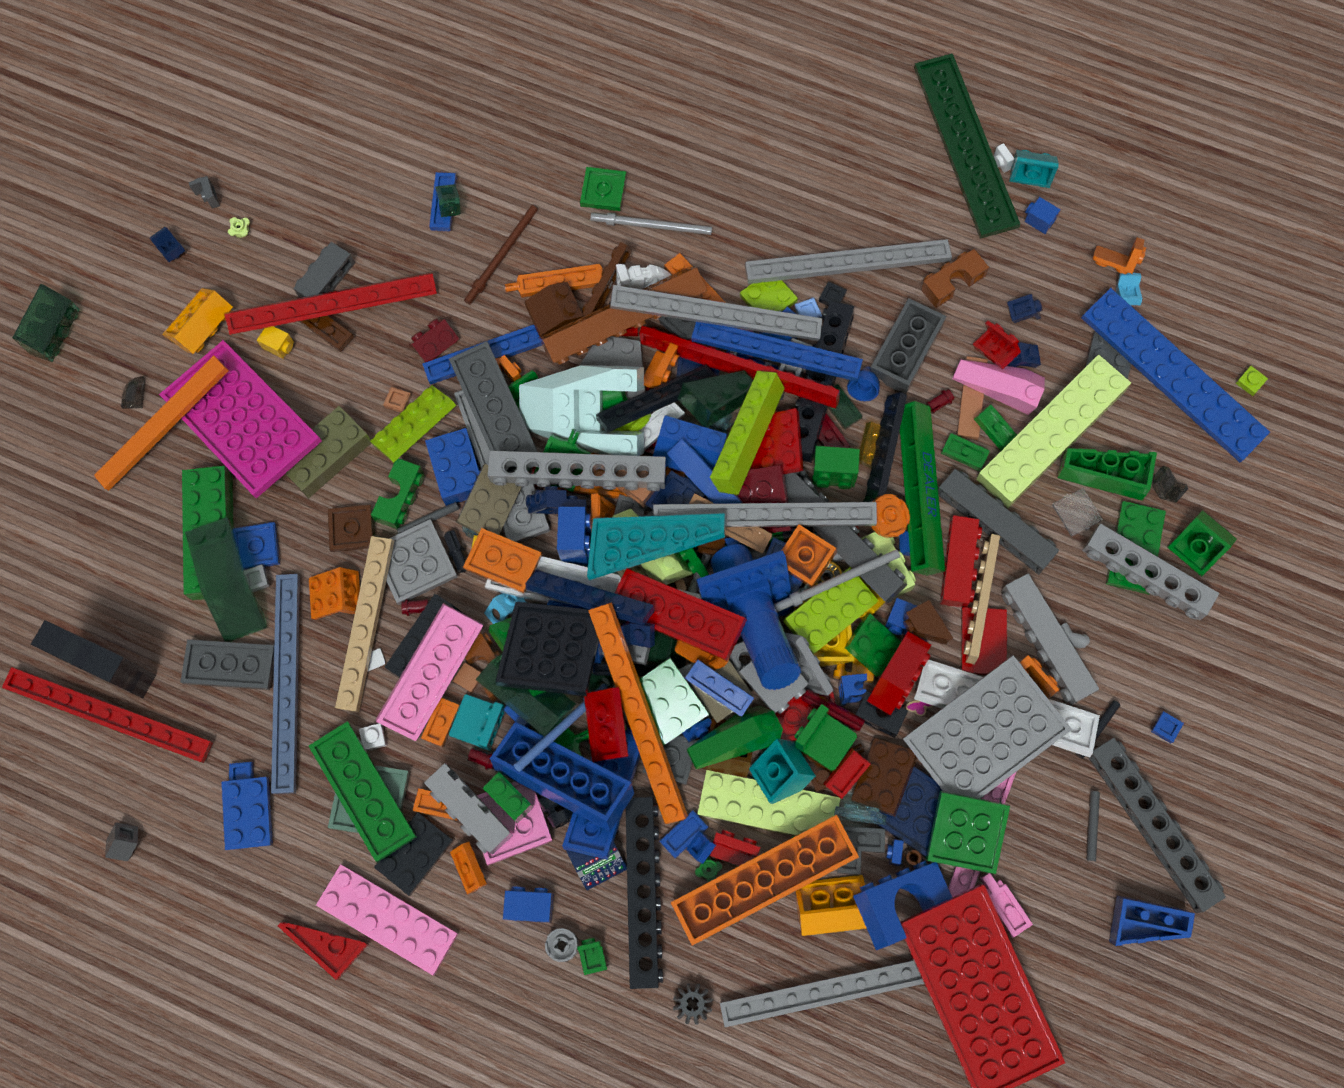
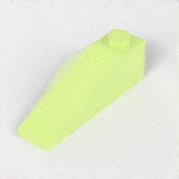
M628 509L613 515L612 518L639 516L632 509ZM679 552L641 564L649 578L666 585L692 575L687 562L684 561Z

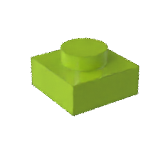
M1250 366L1235 384L1251 396H1254L1268 378Z

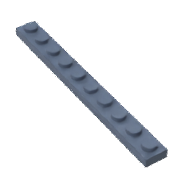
M298 574L276 575L271 794L296 793L300 576Z

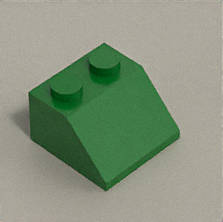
M1202 510L1167 548L1202 577L1232 547L1237 538Z

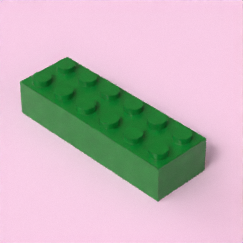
M225 466L182 470L184 595L192 601L235 596V563L232 529L234 528L232 473Z

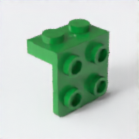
M821 704L818 710L814 708L807 718L809 723L806 727L801 726L795 734L794 738L797 739L795 747L828 770L834 771L855 742L857 734L829 716V709Z

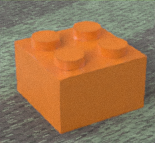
M801 525L797 526L782 549L786 556L788 573L809 587L817 584L837 553L836 547Z

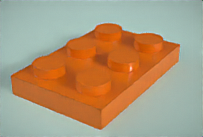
M481 528L463 568L525 594V583L535 572L542 557V552Z

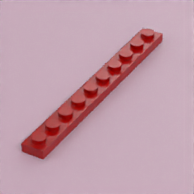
M431 272L226 312L224 315L229 334L231 335L434 295L437 292L433 273Z
M642 326L639 331L642 345L666 352L669 344L672 343L678 346L677 355L679 357L751 381L754 380L757 371L774 372L780 378L785 388L784 392L835 409L839 403L840 390L835 389L833 386H825L816 383L812 379H804L795 376L793 373L777 370L772 366H764L751 359H743L732 353L716 350L711 346L706 347L692 340H685L674 334L661 332L653 327Z
M12 667L1 687L201 763L205 762L213 742Z

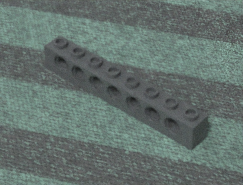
M1112 738L1093 750L1091 757H1088L1195 913L1205 912L1226 898L1222 885L1218 880L1212 878L1208 872L1209 867L1206 862L1199 859L1194 852L1195 847L1192 842L1184 838L1180 832V825L1167 814L1166 805L1153 794L1152 785L1141 777L1139 767L1133 760L1127 757L1123 744ZM1112 759L1119 762V770H1115L1111 766ZM1126 778L1133 782L1132 790L1125 786ZM1139 798H1143L1147 802L1146 809H1142L1139 806ZM1154 817L1159 819L1161 823L1160 829H1156L1153 826L1152 820ZM1168 837L1173 839L1175 843L1174 849H1170L1167 846L1166 840ZM1182 857L1186 858L1189 863L1187 870L1180 864ZM1197 877L1203 883L1201 890L1197 889L1194 883Z

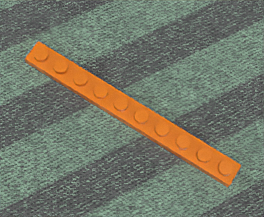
M612 602L588 610L614 684L620 689L621 703L664 823L668 824L684 820L688 817Z

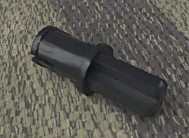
M448 531L444 534V538L450 550L449 556L453 558L458 573L466 572L467 570L463 568L467 559L464 553L465 547L461 546L456 531Z

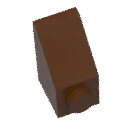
M930 600L906 612L903 617V624L906 630L921 639L944 645L949 644L953 639Z

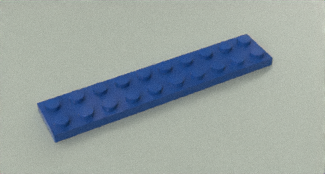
M1112 288L1081 317L1239 463L1270 433L1268 429Z

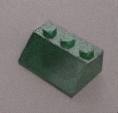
M40 284L12 338L30 355L53 362L54 358L59 354L61 344L69 334L73 321L77 319L80 309L72 300Z

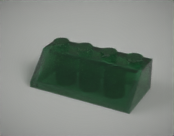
M500 654L485 667L475 680L545 737L573 711L577 704L563 693L543 692L533 697L528 689L497 686L495 680L502 654Z

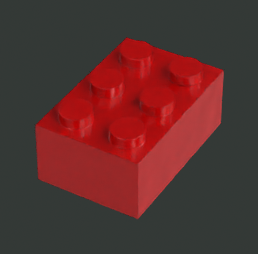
M908 631L867 702L889 715L892 714L895 708L900 709L921 674L922 666L926 665L931 656L927 653L931 644Z

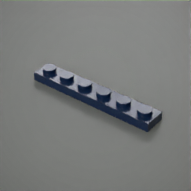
M536 570L525 583L526 590L586 609L612 602L617 618L644 626L654 613V605L540 570Z

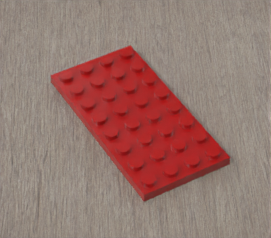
M984 884L973 887L900 922L907 937L904 941L971 1088H1015L1065 1064L1064 1058Z

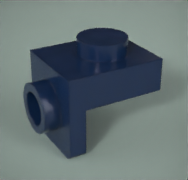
M163 227L150 237L152 243L168 262L179 258L185 251L167 227Z
M1019 342L1018 346L1021 353L1007 366L1017 367L1020 365L1033 368L1040 366L1038 345Z

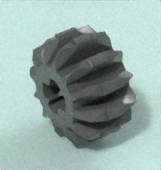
M687 984V994L682 988H679L678 991L683 995V998L678 996L673 998V1000L681 1002V1005L673 1006V1010L682 1009L677 1018L681 1019L684 1014L688 1015L685 1024H689L690 1018L694 1017V1023L698 1025V1015L703 1020L707 1019V1016L702 1012L703 1010L712 1012L711 1007L704 1006L705 1003L712 1002V998L703 999L708 990L705 989L699 994L700 984H696L695 992H692L691 984ZM692 997L693 1000L696 997L699 1000L697 1003L699 1008L696 1011H693V1008L691 1011L687 1009L689 1004L688 998Z

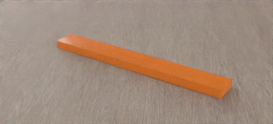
M213 355L94 474L104 489L109 491L229 371L217 357Z

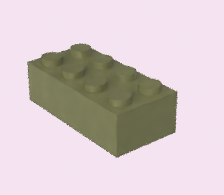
M340 406L312 429L322 442L285 473L308 499L371 444V439L367 433Z

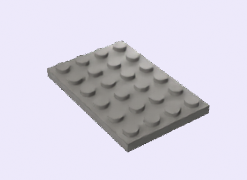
M1012 655L905 736L903 740L944 792L982 798L1072 729L1014 655Z

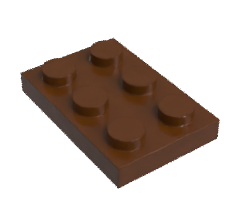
M874 738L866 759L871 765L859 778L851 801L852 803L895 817L917 756L909 748Z

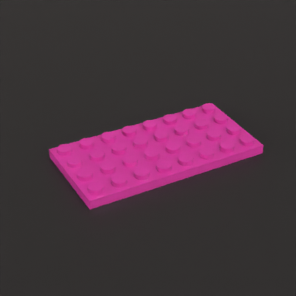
M222 340L159 395L167 402L213 355L223 363L229 371L181 419L257 499L321 443L322 440Z

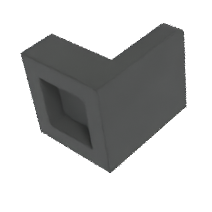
M115 822L106 840L105 858L128 861L138 844V826Z

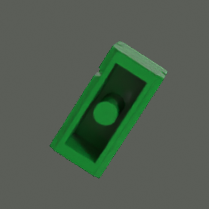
M500 772L483 787L516 823H519L534 807Z

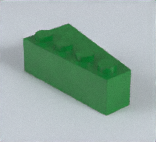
M1068 448L1061 459L1057 478L1143 501L1151 489L1157 452H1149L1148 454L1139 453V451L1121 453L1117 452V450L1097 452L1096 449Z

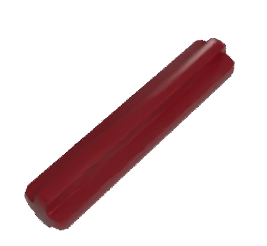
M806 689L802 696V701L817 709L821 704L829 709V716L857 731H860L864 725V719L809 689Z

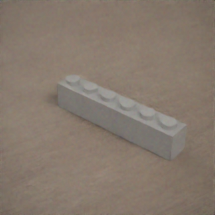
M1026 574L1005 585L1002 589L1004 602L1011 606L1016 622L1022 624L1026 631L1025 636L1031 644L1033 643L1038 650L1036 652L1038 658L1042 663L1045 662L1049 668L1048 673L1061 688L1060 693L1066 702L1069 701L1072 706L1097 692L1099 687L1030 575Z

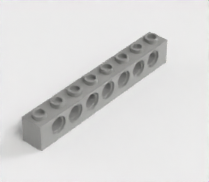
M490 451L488 478L490 482L498 486H504L506 483H515V485L523 487L528 486V484H537L539 487L559 485L562 488H571L572 485L585 489L603 486L604 489L608 490L616 489V487H625L626 490L632 491L638 490V488H647L649 491L665 489L666 457ZM510 466L517 467V470L515 472H507V469ZM532 467L539 468L538 472L535 474L528 473L529 469ZM553 468L561 469L556 475L550 473ZM574 469H582L583 472L580 475L572 474ZM598 469L605 471L602 476L594 475V472ZM619 470H625L627 472V474L623 477H618L615 475L616 472ZM640 471H647L649 473L645 478L637 476Z

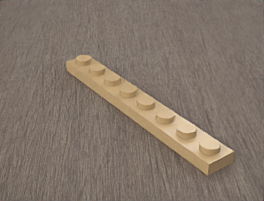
M371 536L335 706L337 709L359 712L394 546L393 539Z

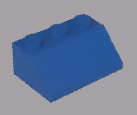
M665 415L653 457H666V467L683 472L667 453L684 438L702 459L714 469L727 434Z

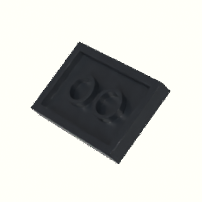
M418 812L409 822L417 837L374 866L377 871L408 896L412 895L454 841Z

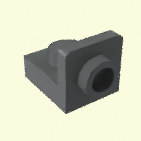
M208 176L199 177L189 182V186L194 194H201L203 201L208 202L212 209L220 206L215 187Z

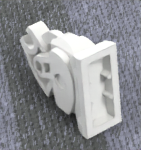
M624 264L616 265L617 286L643 289L671 276L668 271L655 265H648L646 268H640V265L631 266L629 269Z

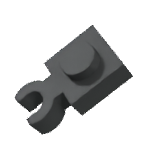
M619 494L613 515L632 509L641 517L644 516V511L651 512L652 510L646 506L640 507L630 497Z

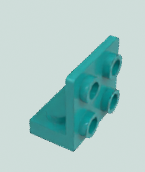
M465 694L450 729L449 736L490 751L505 715L504 705L497 702L492 704Z

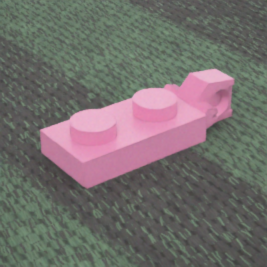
M990 873L980 878L1001 922L1012 938L1033 925L1006 884H1003L1001 880L996 882Z

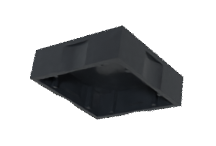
M44 620L30 644L141 698H144L156 677L155 674L132 661Z

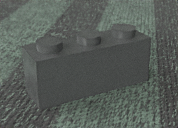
M330 242L327 247L322 249L317 260L310 264L305 275L297 280L293 289L298 297L303 298L333 292L355 264L351 254Z

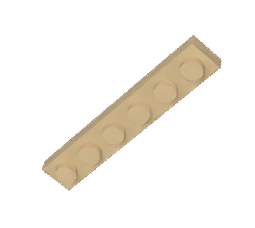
M991 534L989 540L984 541L982 553L985 554L984 561H980L978 573H981V579L977 580L975 586V593H978L977 601L973 600L971 613L974 614L973 621H969L967 633L971 635L970 640L966 641L963 654L967 655L966 662L975 664L980 653L1000 536Z

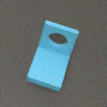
M502 593L493 598L484 614L495 624L505 620L509 614L513 613L515 602H527L524 598ZM493 608L499 612V620L493 616Z

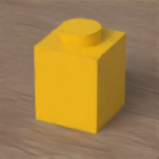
M274 326L264 328L257 339L262 349L282 359L291 352L294 343L288 333Z

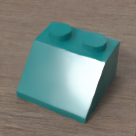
M1016 150L1009 182L1050 188L1059 166L1057 156H1051L1047 153H1033L1028 150Z
M776 739L749 768L770 804L779 802L802 791L816 776L800 750L795 747L794 741Z

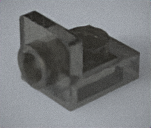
M1162 466L1152 478L1151 485L1158 497L1163 500L1176 503L1189 489L1187 484L1177 482L1169 467Z

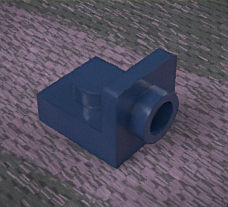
M1032 294L1007 302L1013 323L1035 317L1037 320L1041 319L1040 312L1043 311L1039 299L1036 300Z
M626 622L620 626L627 646L635 645L647 648L655 646V624L646 622L644 626Z

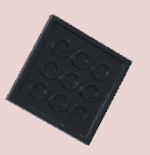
M515 602L495 680L496 685L587 696L599 643L588 611L589 609Z

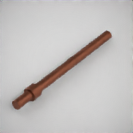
M531 205L480 278L473 282L471 285L472 289L464 299L467 304L471 305L478 293H482L485 289L488 279L538 209L534 205Z

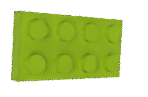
M431 385L414 402L410 403L403 412L393 418L382 431H379L370 442L394 463L448 414L456 404L452 399Z
M849 567V568H848L847 570H845L844 572H847V571L851 570L852 568ZM857 576L813 596L785 618L783 622L794 635L803 636L809 643L810 651L812 654H815L875 605L878 599Z

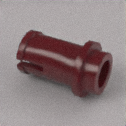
M949 389L946 391L942 390L941 394L927 401L926 405L931 407V413L934 414L945 405H951L955 398Z
M405 599L404 602H401L402 615L410 616V614L422 613L428 604V599L415 601Z
M474 747L471 748L468 754V761L482 765L486 770L494 769L490 760L493 753L488 754Z

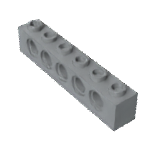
M1101 523L1094 530L1082 550L1090 559L1102 562L1110 571L1124 575L1130 583L1139 584L1149 594L1161 597L1169 606L1178 607L1191 619H1198L1200 621L1206 617L1219 595L1215 590ZM1105 547L1112 548L1114 554H1109ZM1125 558L1131 559L1133 566H1129ZM1145 570L1151 571L1153 578L1148 577L1145 574ZM1165 581L1171 583L1172 590L1165 586ZM1185 593L1191 595L1192 601L1186 599Z

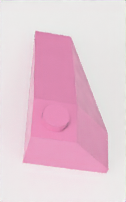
M960 360L952 377L953 380L984 393L1027 415L1037 408L1045 389V378L1032 371L1010 366L1001 369L996 364Z

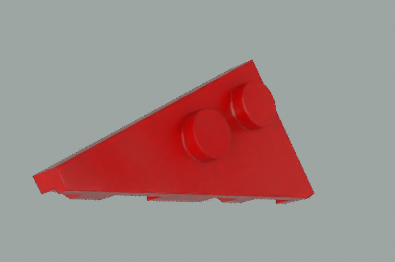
M280 922L278 924V927L335 980L340 979L368 946L366 942L287 922Z

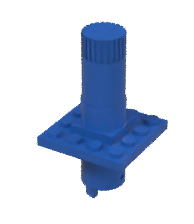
M726 538V547L717 551L711 559V567L714 574L696 579L700 597L706 602L747 619L740 635L759 680L765 689L779 690L790 686L800 676L801 668L779 621V616H785L794 612V606L779 612L776 611L774 606L775 603L789 598V595L792 594L786 556L782 550L754 560L748 547L733 538Z

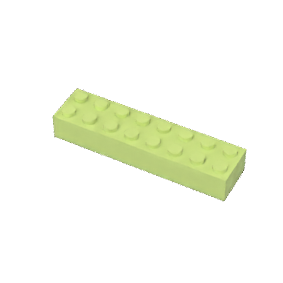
M1098 355L979 473L976 480L1009 508L1126 392L1131 382Z

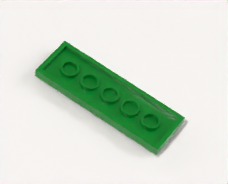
M348 721L309 745L311 752L375 862L378 863L417 837Z

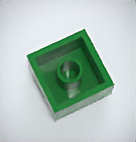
M816 446L812 469L813 484L819 488L838 486L839 489L845 490L855 487L859 472L860 449Z

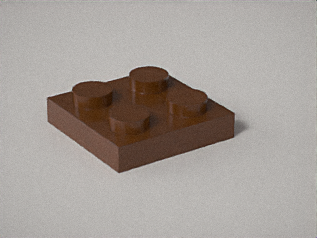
M371 505L328 509L329 550L331 552L369 549L371 536H374L373 518L371 516L373 510Z

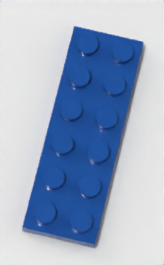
M626 727L625 735L628 757L593 763L632 782L640 759V753L631 728ZM573 812L562 845L563 849L608 860L621 816L609 832Z

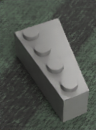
M445 763L424 782L432 791L430 795L438 803L442 802L447 807L445 811L453 820L457 818L462 823L461 829L469 837L473 835L478 840L475 844L484 854L488 851L493 855L513 836L456 772Z

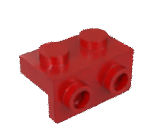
M987 321L985 325L988 330L973 343V346L1001 369H1004L1021 353L1018 346L1019 341L1013 334H1006L999 324L996 323L994 325Z
M722 830L721 834L717 832L715 834L713 842L716 846L710 856L740 866L757 857L761 847L756 846L757 841L745 837L741 841L734 838V833Z

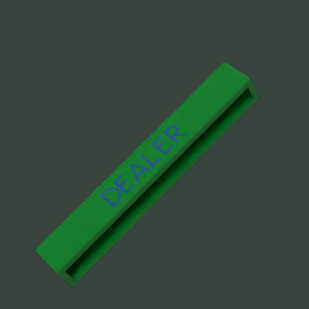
M913 401L905 404L900 426L905 500L910 514L908 533L911 572L929 576L945 571L931 407Z

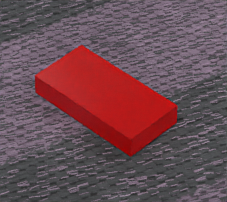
M851 749L823 784L843 799L871 764L854 749Z

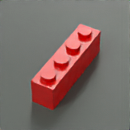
M953 515L950 520L940 605L962 608L967 607L974 600L975 590L971 589L972 581H975L977 576V568H974V561L978 560L980 551L976 544L982 534V527H979V519Z

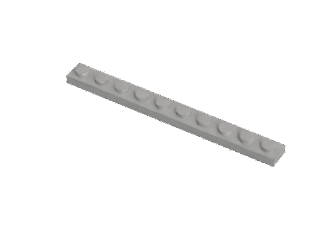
M948 239L747 261L745 262V271L748 284L950 262L952 255Z
M612 286L610 308L815 341H818L821 335L822 318L624 286Z
M876 502L653 505L654 516L725 513L726 527L877 525Z
M914 961L726 1001L720 1003L724 1026L729 1027L924 983Z

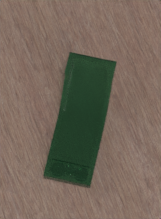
M224 518L185 532L200 590L224 642L267 629L263 609L259 606L245 576L230 520Z

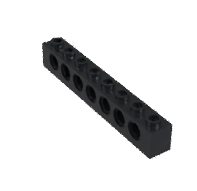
M830 301L828 309L824 308L822 320L824 323L821 326L820 339L817 344H813V347L843 354L854 319V306ZM806 369L807 379H812L813 381L822 379V382L816 383L834 387L835 376ZM801 397V399H797L795 408L799 411L800 433L807 435L806 438H801L802 459L805 462L812 463L828 406ZM809 415V416H812L813 418H811V419H804L803 417Z
M653 797L631 798L625 808L630 989L659 988V983H663V968H658V959H662V944H658L657 935L662 934L661 920H657V911L661 910V896H656V887H660V873H656L655 863H660L659 849H655V840H659V826H654V817H658V803H654ZM640 816H646L649 819L648 825L644 828L636 825V820ZM640 839L649 841V848L646 851H639L637 849V842ZM642 862L650 865V871L645 875H641L637 871L638 865ZM645 885L651 889V893L648 898L642 899L638 896V889ZM643 909H648L651 912V919L646 923L641 922L638 918L639 912ZM643 933H649L652 937V942L647 947H643L639 943V937ZM644 957H649L653 962V966L649 971H643L640 968V960Z

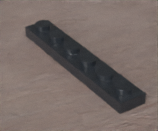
M707 365L701 366L597 413L596 419L607 433L716 384L717 376Z
M902 392L887 396L885 401V409L880 422L879 436L876 441V450L871 462L872 468L867 481V490L863 502H873L874 499L886 494L907 395Z

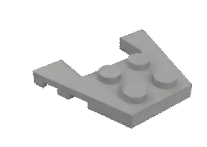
M610 336L605 344L600 346L593 345L580 364L643 367L641 342ZM645 386L644 389L637 392L628 391L627 400L644 393Z

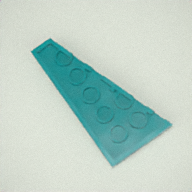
M725 513L593 518L587 571L588 580L725 538Z

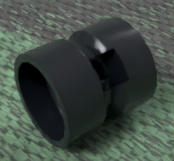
M544 796L538 800L543 811L549 813L547 819L553 829L562 827L570 822L573 814L572 811ZM563 807V810L557 813L556 810Z

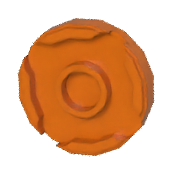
M884 494L873 500L877 506V525L871 527L879 536L884 538H894L903 534L910 521L909 509L906 503L893 494Z

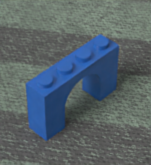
M926 861L913 866L915 870L910 872L909 868L897 872V878L892 879L891 875L878 880L879 885L874 886L872 882L860 887L861 893L853 896L876 950L907 938L895 910V896L899 889L906 890L914 895L922 911L952 898L937 862L929 865Z

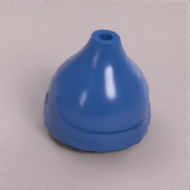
M867 366L860 370L857 382L848 381L847 390L856 400L871 401L879 394L880 382L877 375Z

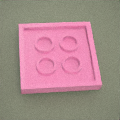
M516 781L511 784L534 806L519 823H516L487 792L477 795L513 834L493 855L488 851L484 854L488 866L553 841L541 805L538 802L537 793Z

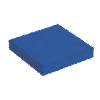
M275 522L232 529L234 563L237 572L259 565L264 567L280 565Z

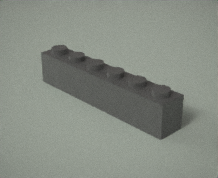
M954 469L938 488L940 498L964 517L979 519V527H982L983 532L989 536L991 534L999 535V544L1038 575L1059 552L1053 541L1043 538L1035 527L1025 524L1017 513L1006 509L999 499L988 495L984 487L974 484L963 471L959 472L957 469Z

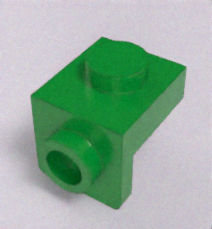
M595 938L581 941L582 946H578L577 949L580 954L584 975L608 970L602 942H596Z

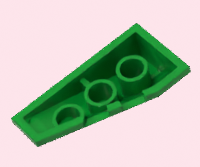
M760 705L747 709L742 717L738 714L734 715L687 748V752L695 769H699L767 748L776 739L781 738L783 728L774 711Z

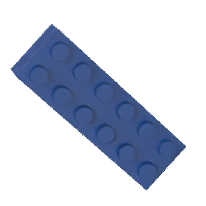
M515 722L490 757L494 769L610 832L634 795L632 782L555 742H552L523 770L517 771L514 764L542 740L544 736Z

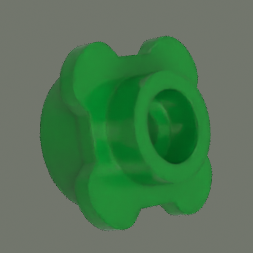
M707 857L705 862L701 863L700 867L695 870V874L697 877H703L710 882L716 879V875L722 869V865L720 862H714ZM708 867L711 868L710 872L706 871Z

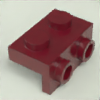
M434 319L427 325L429 329L423 333L419 331L411 337L412 342L409 345L414 348L424 363L435 359L459 340V337L445 319Z

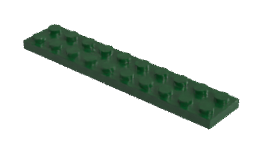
M953 53L915 63L916 75L980 239L1019 228L1020 221Z

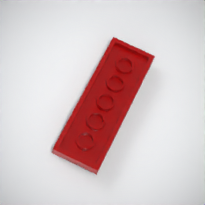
M630 569L625 570L615 591L616 594L654 605V613L647 623L655 624L656 631L725 661H728L747 621L745 617Z

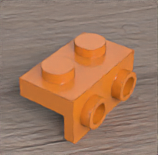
M670 343L665 353L656 351L644 374V386L653 389L669 381L671 369L676 367L679 360L677 345Z

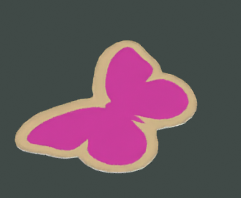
M915 700L906 704L905 708L915 712L918 716H923L926 714V709L931 708L933 705Z

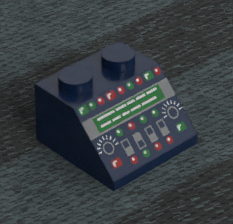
M613 842L608 860L566 850L587 891L627 870L615 842Z

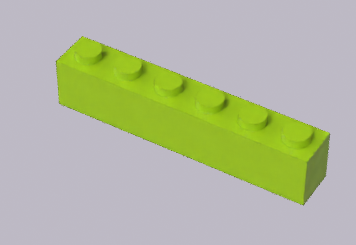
M757 371L710 476L715 487L721 493L738 495L785 389L777 373Z

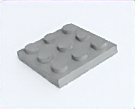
M431 519L389 538L394 540V546L386 581L398 605L404 602L405 599L409 601L458 577Z

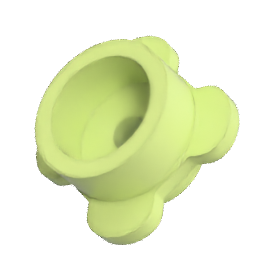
M233 217L230 219L231 226L228 230L230 236L242 238L248 235V225L250 224L248 218L237 219Z

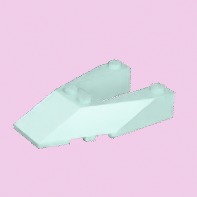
M580 365L519 385L520 414L528 431L548 439L553 434L568 440L572 429H576V432L580 431L576 444L591 453L640 456L644 453V432L611 431L607 433L598 423L596 414L602 412V391L637 392L644 389V367Z

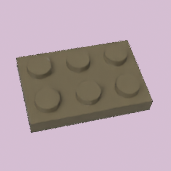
M484 464L456 523L478 534L481 528L499 535L522 486H517L515 483H506L504 486L493 484L488 478V465Z

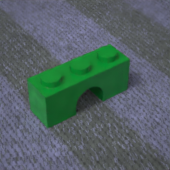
M399 458L394 462L388 478L392 484L400 486V492L391 499L379 496L371 513L375 522L394 529L399 528L401 524L403 525L406 522L408 515L406 512L416 499L415 492L418 486H421L424 481V472L420 466Z

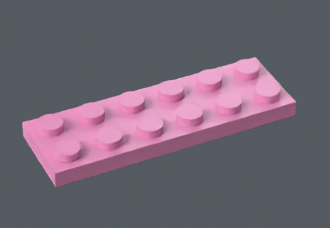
M443 603L378 714L376 722L416 741L474 643L483 624Z
M341 864L316 904L319 908L433 976L458 936L457 932Z

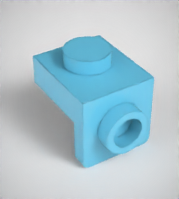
M1120 273L1116 292L1129 305H1141L1143 298L1139 287L1141 274Z

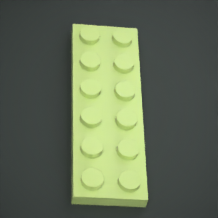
M706 770L697 815L797 836L837 815L840 798L802 790L779 802L770 804L756 780Z

